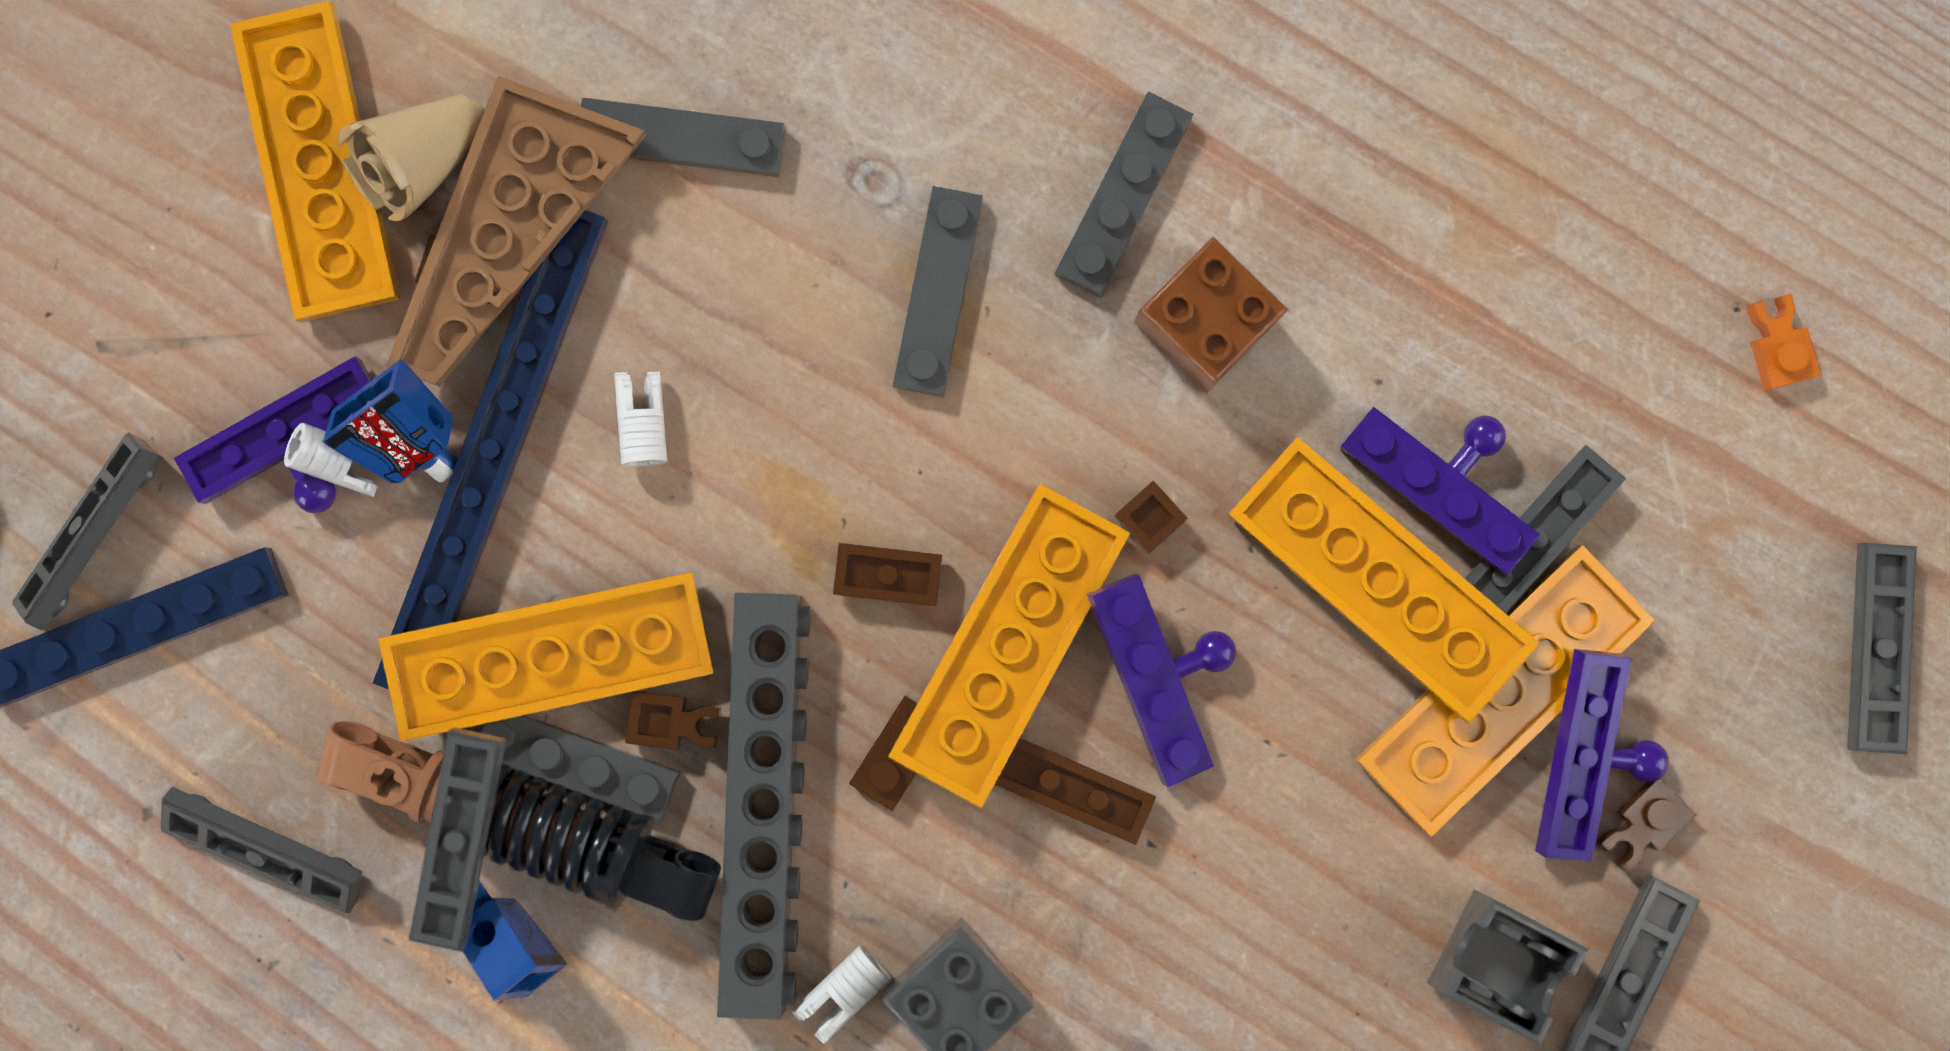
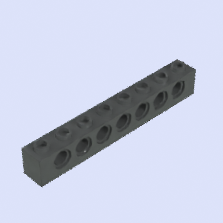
M735 593L717 1007V1017L781 1020L786 1011V1005L795 1004L796 973L787 972L788 952H796L798 945V920H789L790 899H799L800 867L791 866L792 846H801L803 820L802 815H794V794H803L805 776L804 762H796V741H805L807 725L806 710H798V689H807L809 674L808 658H800V638L809 637L811 623L810 606H802V596ZM770 631L779 633L785 641L783 656L774 662L764 659L759 652L761 637ZM766 683L774 684L782 691L783 704L776 713H767L758 706V690ZM762 736H770L780 744L781 757L774 765L761 763L755 755V744ZM768 789L776 794L779 800V809L776 815L764 817L755 811L752 799L757 790ZM766 842L773 846L777 853V862L774 867L762 869L752 862L750 850L754 843ZM763 895L773 902L775 914L771 920L759 921L752 917L748 909V902L752 896ZM754 948L767 951L773 961L772 970L763 974L752 971L746 962L747 951Z

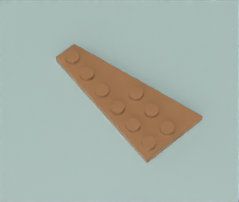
M498 76L386 367L389 368L402 359L422 381L440 387L647 136L645 130Z

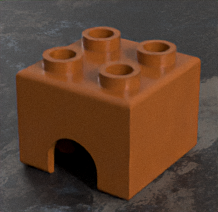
M1213 236L1139 310L1134 323L1208 393L1289 309Z

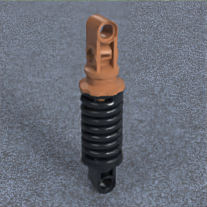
M339 721L330 725L316 775L322 783L330 787L347 790L369 798L381 805H387L406 812L410 820L420 824L426 820L431 823L444 752L438 750L432 754L412 744L403 743L377 733L365 725L350 721ZM504 763L501 764L484 857L489 855L490 860L499 865L508 863L510 869L518 872L527 870L528 875L536 879L546 877V881L549 884L555 886L564 884L565 888L570 892L579 893L583 890L586 898L605 904L607 909L614 912L618 910L627 896L662 909L671 916L682 920L698 921L705 917L721 871L720 864L714 858L704 853L686 850L652 837L653 817L650 815H632L627 812L624 815L620 807L614 806L609 809L602 821L601 816L604 804L601 800L591 799L584 808L585 796L578 791L572 792L566 799L567 791L564 786L555 784L548 791V783L545 779L536 777L529 784L530 778L525 771L518 770L511 776V768ZM390 787L393 788L390 792H386ZM619 827L624 828L623 833L617 832Z

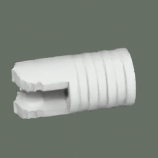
M627 372L614 373L621 466L645 467L667 463L660 372H647L644 381L646 409L634 410L630 375Z
M300 423L296 427L285 451L284 464L286 467L374 498L378 485H375L372 480L358 475L354 477L347 474L352 460L323 443L325 430L305 423Z
M859 945L801 1000L791 1012L799 1020L804 1021L812 1016L831 997L839 1006L819 1024L814 1034L824 1044L892 978L878 959L864 946Z

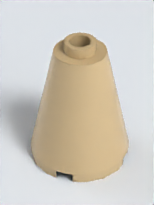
M458 94L351 123L342 128L338 136V145L341 146L347 142L351 155L343 160L345 168L357 189L374 209L379 210L385 206L393 212L388 219L392 221L403 220L410 216L466 160L485 109L477 100H470L465 95Z

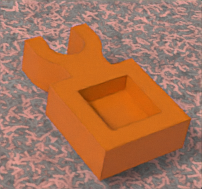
M1791 293L1774 299L1778 309L1776 318L1768 316L1765 311L1764 301L1746 306L1751 322L1761 331L1763 337L1750 343L1764 391L1822 376L1808 327L1794 330L1792 320L1795 313V304Z

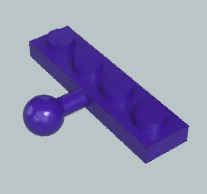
M354 356L174 457L197 502L207 504L282 462L289 439L300 423L326 431L332 410L372 381V378L362 360ZM289 468L296 480L293 488V497L299 508L308 513H321L332 506L336 498L334 483Z
M1373 406L1344 441L1340 450L1498 573L1506 577L1541 534L1465 477L1481 456H1492L1502 449L1506 440V431L1502 423L1498 419L1487 415L1472 419L1464 430L1463 438L1465 444L1453 459L1447 463Z
M1132 574L1087 594L1161 783L1166 787H1171L1214 767L1180 679L1201 669L1210 672H1222L1228 669L1236 657L1234 641L1223 632L1210 631L1199 638L1195 650L1172 659L1139 575Z
M1574 649L1535 851L1545 858L1592 861L1610 768L1628 770L1634 778L1643 782H1653L1660 779L1668 769V754L1660 744L1654 741H1639L1629 749L1614 748L1632 658L1621 653Z

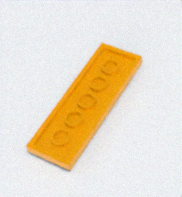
M324 1L230 23L294 320L304 323L401 300L381 209L376 210L368 203L348 174L343 162L345 158L351 156L347 142L341 146L338 145L340 130L351 123L361 121L336 7L330 1Z
M1298 436L1228 514L1240 527L1467 723H1470L1541 644Z
M1039 483L888 758L981 809L1091 607L1087 594L1102 587L1130 532Z
M1583 545L1576 546L1506 613L1541 644L1470 723L1465 722L1427 689L1355 759L1426 835L1432 837L1562 711L1574 649L1623 653L1656 621Z
M692 572L378 638L400 742L448 732V730L454 727L459 729L714 674Z

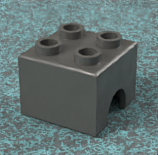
M1473 890L1427 983L1442 995L1540 1046L1553 1021L1549 1016V1005L1557 986L1566 975L1573 974L1576 976L1589 949L1508 906Z
M962 917L885 988L882 1002L927 1051H987L1034 1007L1032 993L1013 973L1010 974L992 956L978 934Z

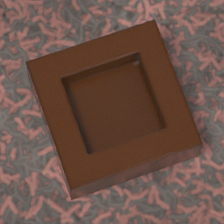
M1154 480L1114 515L1148 554L1188 519Z

